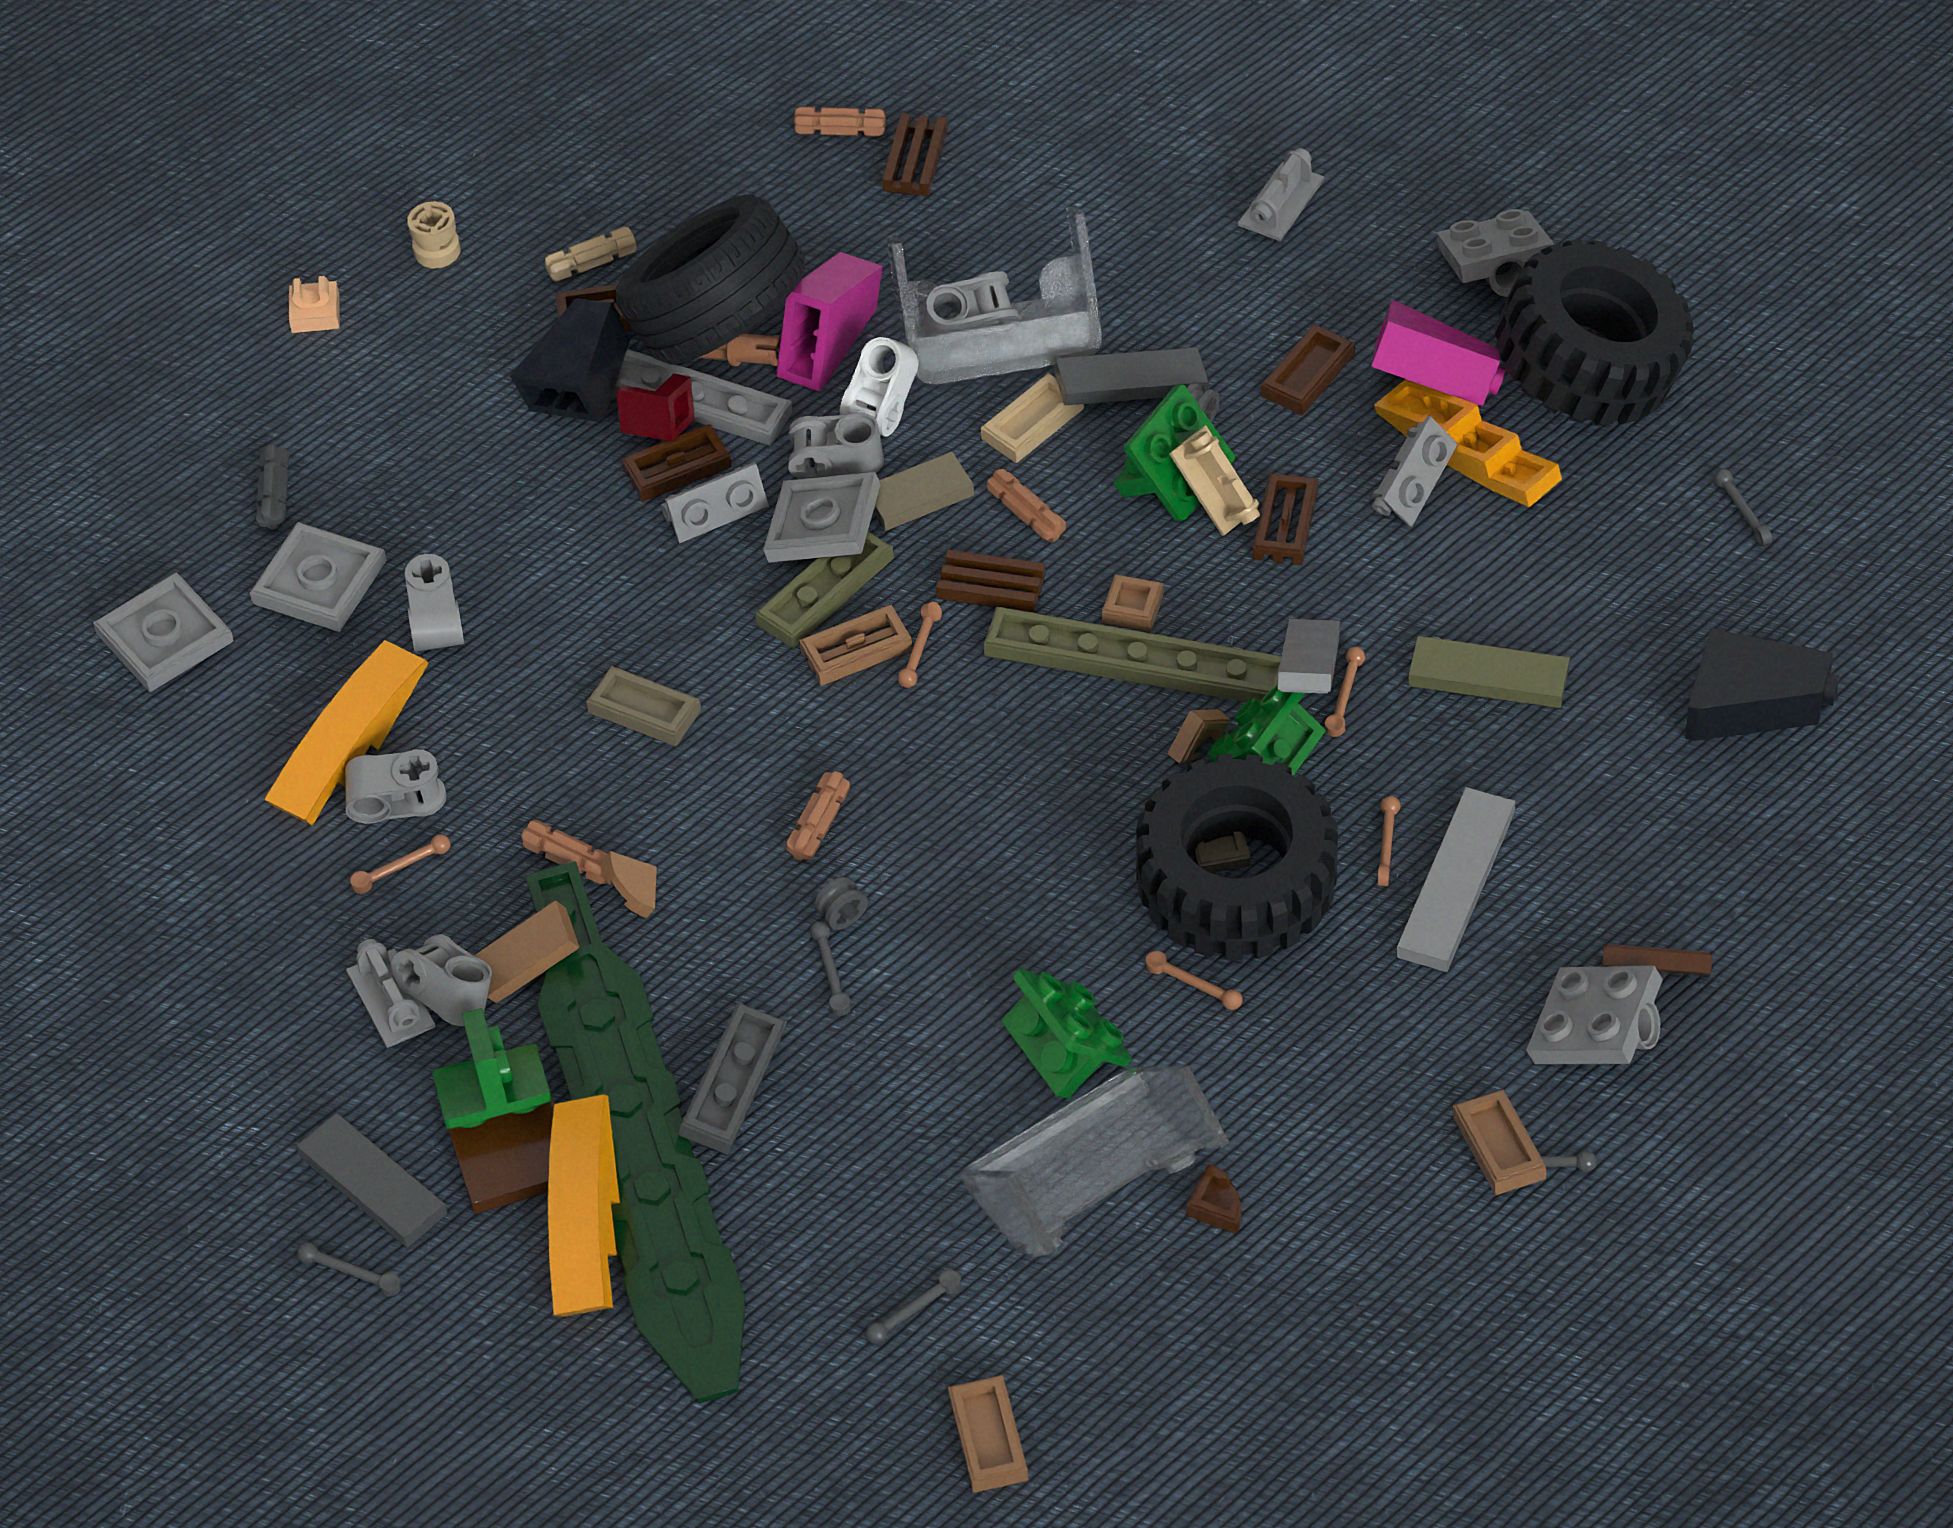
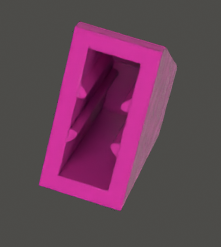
M839 252L799 282L793 292L786 298L776 377L816 391L824 388L877 309L883 266Z
M1391 300L1374 346L1371 367L1480 406L1484 405L1488 393L1497 395L1506 371V367L1499 365L1500 355L1498 348L1402 303Z

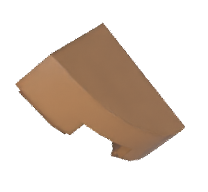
M1218 709L1190 710L1167 754L1180 764L1196 759L1199 755L1195 750L1206 742L1209 737L1217 741L1229 725L1231 719Z
M610 851L602 860L603 874L607 883L610 884L612 882L618 892L627 900L624 905L628 909L647 918L655 910L657 867Z

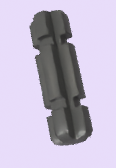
M270 444L260 454L259 467L261 472H259L257 495L259 507L256 510V522L260 527H268L271 531L280 528V524L286 518V506L284 503L287 502L288 470L286 468L289 467V452L286 448H278L275 444Z

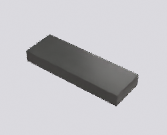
M1198 347L1056 358L1054 367L1064 406L1166 397L1174 386L1185 385L1187 388L1193 382L1202 384L1206 392L1209 383Z
M739 1002L737 1003L682 1121L679 1136L729 1155L785 1032L787 1021Z
M337 1112L296 1146L300 1158L406 1248L411 1246L447 1215L444 1202Z

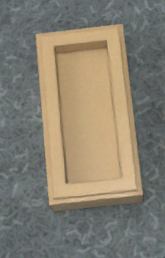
M1048 373L980 428L981 439L1017 464L1082 411L1084 404L1064 406L1057 379Z

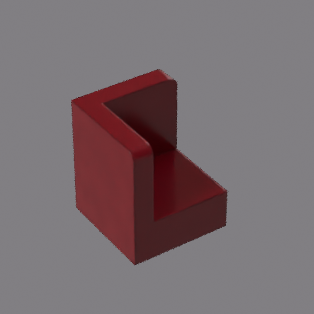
M673 373L655 391L624 385L616 392L621 433L673 441L695 420L691 376Z

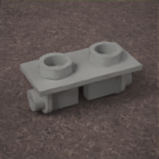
M1298 148L1286 154L1284 162H1281L1261 192L1253 200L1248 210L1238 222V226L1278 241L1282 240L1324 181V176L1311 172L1312 158L1308 151Z
M1427 416L1424 422H1419L1416 428H1409L1407 432L1408 437L1394 460L1399 467L1397 470L1389 469L1379 488L1372 494L1375 500L1372 504L1374 510L1386 516H1389L1393 510L1411 527L1458 445L1431 416Z
M754 462L744 467H737L732 472L676 495H669L665 499L666 502L661 504V510L668 523L672 521L679 543H682L764 509L769 505L757 464Z
M367 939L361 942L357 947V965L347 968L346 972L385 1046L389 1048L435 1028V1023L426 1006L413 996L404 993L393 979L391 961L397 953L395 949L387 951L382 943H377L374 939Z

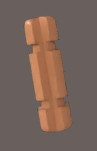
M800 106L796 108L794 116L795 131L802 135H815V130H821V135L858 136L859 132H864V136L881 137L884 135L886 127L884 110L865 108V113H859V108L822 107L821 112H816L815 107Z
M998 469L987 481V490L997 499H1001L1008 509L1025 524L1030 525L1033 531L1042 539L1053 543L1066 530V522L1058 514L1053 513L1050 507L1026 486H1022L1020 481L1010 472Z
M838 771L833 773L826 772L820 779L816 787V792L819 794L815 792L812 794L796 824V829L798 830L793 829L786 842V850L793 854L794 859L798 861L803 859L811 860L821 844L819 839L823 840L841 807L838 801L843 803L850 790V782L843 778L842 773Z
M539 820L530 821L527 828L523 830L521 838L523 839L524 848L539 855L546 852L545 858L559 865L576 861L580 874H583L585 871L587 872L586 878L598 884L607 883L603 874L602 860L608 853L599 849L592 852L593 846L560 830H554L552 833V826Z

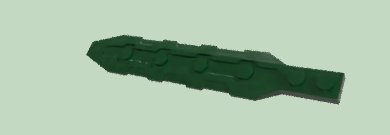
M576 861L525 875L535 912H539L555 900L565 906L580 946L576 951L547 969L537 1005L550 1047L557 1052L571 1097L569 1101L603 1094L607 1095L609 1099L620 1203L611 1205L614 1236L626 1273L623 1283L638 1331L698 1404L739 1392L746 1299L730 1249L723 1246L707 1197L710 1194V1188L701 1161L694 1157L689 1139L678 1135L683 1121L679 1111L682 1103L672 1072L666 1071L651 1025L654 1017L641 977L602 943Z

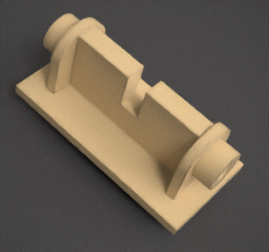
M1205 425L1169 454L1221 535L1224 536L1240 522L1246 525L1255 520L1260 515L1257 510L1259 502L1256 498H1252L1218 445V438L1216 436L1213 437Z

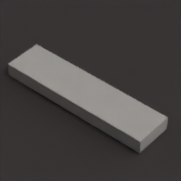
M629 349L626 351L612 394L617 397L616 392L624 385L655 391L673 373L691 376L694 422L704 425L711 423L713 428L772 446L793 413L790 400L680 365L667 364L651 356Z
M1289 619L1278 671V690H1281V692L1302 693L1331 692L1340 638V621Z
M1468 787L1465 788L1397 945V958L1448 972L1515 814L1516 801Z

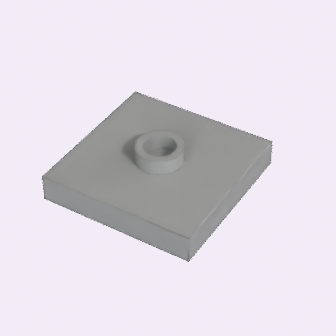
M876 472L783 481L763 549L768 562L862 554L881 485Z
M297 522L250 591L252 604L340 632L386 563L385 551L375 546Z
M177 572L93 622L96 634L149 692H152L234 642L231 630Z

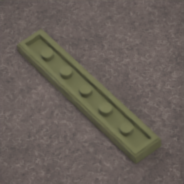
M996 607L984 642V656L1243 702H1247L1253 697L1259 701L1272 688L1278 685V671L1282 657Z

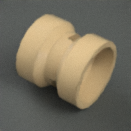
M434 201L425 202L411 210L408 216V228L413 238L412 247L417 262L429 268H442L453 263L460 254V242L455 231L456 221L452 209L444 203Z

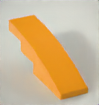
M1407 379L1403 380L1374 404L1376 413L1406 437H1408L1407 432L1409 428H1416L1419 422H1424L1427 416H1431L1458 443L1447 463L1449 467L1484 487L1522 505L1531 507L1562 480L1557 463L1522 450L1518 434L1482 421L1477 404Z
M384 640L352 674L322 711L289 758L264 800L281 811L313 826L335 786L338 784L346 788L345 766L355 757L365 755L369 747L376 750L380 749L429 663L425 659Z
M604 1094L554 1104L549 1151L548 1232L553 1312L556 1316L565 1317L613 1308L608 1257L617 1254L611 1205L620 1203L609 1099Z

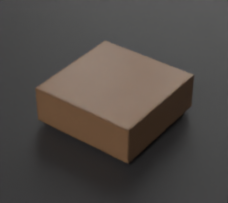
M1115 574L1102 610V623L1151 632L1164 596V583Z

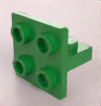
M1185 385L1174 386L1126 442L1124 451L1129 456L1124 462L1126 468L1113 482L1123 498L1155 493L1175 521L1185 520L1200 501L1169 453L1206 425L1212 436L1218 438V445L1230 464L1235 460V455Z
M1276 685L1263 699L1258 701L1253 697L1237 711L1233 719L1238 724L1231 733L1221 736L1211 746L1207 755L1211 758L1209 763L1215 762L1217 755L1232 754V759L1246 760L1247 754L1263 757V763L1273 765L1275 761L1291 767V775L1294 776L1326 730L1298 703L1305 693L1281 692V690H1278V685Z
M1021 968L1012 976L1024 995L1001 1021L1056 1096L1069 1099L1103 1061L1126 1067L1133 1058L1122 1045V1042L1125 1040L1123 1034L1114 1024L1101 1017L1094 1007L1096 1004L1095 997L1085 986L1076 981H1072L1070 984L1057 980L1047 972L1037 974Z
M482 1008L461 1013L473 1059L435 1069L432 1072L447 1129L476 1127L489 1118L511 1112L516 1114L528 1113L535 1110L539 1105L552 1100L536 1044H528L505 1051L498 1025L487 1027Z

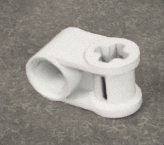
M878 337L869 341L861 351L851 383L843 395L840 415L856 412L869 414L877 421L880 435L885 437L891 435L900 422L905 400L918 370V358L914 350L903 343L889 338ZM894 351L896 357L895 365L892 370L885 373L883 369L884 358L888 353ZM868 405L876 407V411L868 409Z

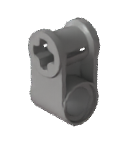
M999 271L989 272L972 279L935 287L929 293L924 309L923 326L926 332L936 340L951 341L979 333L1002 331L1017 324L1020 320L1018 312L1011 308L1005 287L1009 283L1007 273ZM940 306H948L953 308L958 316L951 320H945L937 316L934 310Z
M856 412L848 415L804 416L796 419L790 425L789 438L794 444V452L789 457L788 469L791 475L797 479L869 472L877 473L883 466L884 455L878 424L874 417L869 414ZM808 430H811V440H808L806 436ZM810 458H814L815 461L813 468L810 467Z
M423 554L413 558L405 568V580L410 606L407 609L414 652L464 644L458 601L454 599L450 568L447 561L435 554Z
M417 749L402 753L378 756L362 755L353 758L345 766L346 814L356 822L367 824L396 818L425 817L436 813L445 804L447 797L444 783L437 778L439 768L436 758L430 752ZM416 763L420 764L422 770L420 775H418ZM419 790L424 801L423 803H420L417 797Z
M443 934L433 935L425 941L422 947L416 950L403 949L393 956L391 971L397 986L404 993L413 996L432 1009L444 1021L453 1025L464 1026L461 1013L480 1008L483 1009V1013L485 1012L492 969L485 961L474 957L462 949L448 936Z

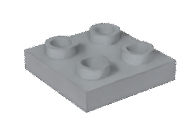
M1506 210L1497 214L1494 219L1481 222L1473 220L1459 221L1452 224L1448 230L1436 232L1440 252L1462 283L1485 278L1490 287L1498 295L1508 297L1525 262L1532 255L1539 253L1541 249L1554 245L1553 241L1529 210ZM1513 261L1511 268L1506 273L1495 275L1499 266Z
M1560 967L1526 1049L1534 1064H1630L1636 1049H1651L1655 1047L1660 1035V1017L1654 1001L1663 980L1656 967Z

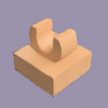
M319 276V283L301 284L300 278L293 279L292 285H289V322L292 333L339 329V290L337 281L329 282L325 276Z

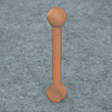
M934 601L926 603L921 607V615L924 620L907 667L898 674V682L905 688H911L917 683L915 671L933 622L940 620L942 617L941 607Z
M1351 647L1345 654L1348 666L1334 714L1328 716L1325 720L1326 733L1332 737L1341 736L1346 729L1343 715L1357 667L1365 661V653L1359 647Z
M1386 796L1380 803V809L1384 813L1378 869V886H1389L1394 817L1401 807L1399 800L1394 796Z
M443 834L435 835L430 844L370 873L365 871L355 872L350 878L353 891L358 894L366 893L372 888L373 882L433 853L445 854L451 847L450 839Z
M1153 951L1146 956V968L1150 973L1160 974L1165 972L1222 1000V1004L1226 1009L1235 1010L1241 1006L1243 998L1239 991L1234 989L1223 990L1168 963L1167 957L1163 952Z

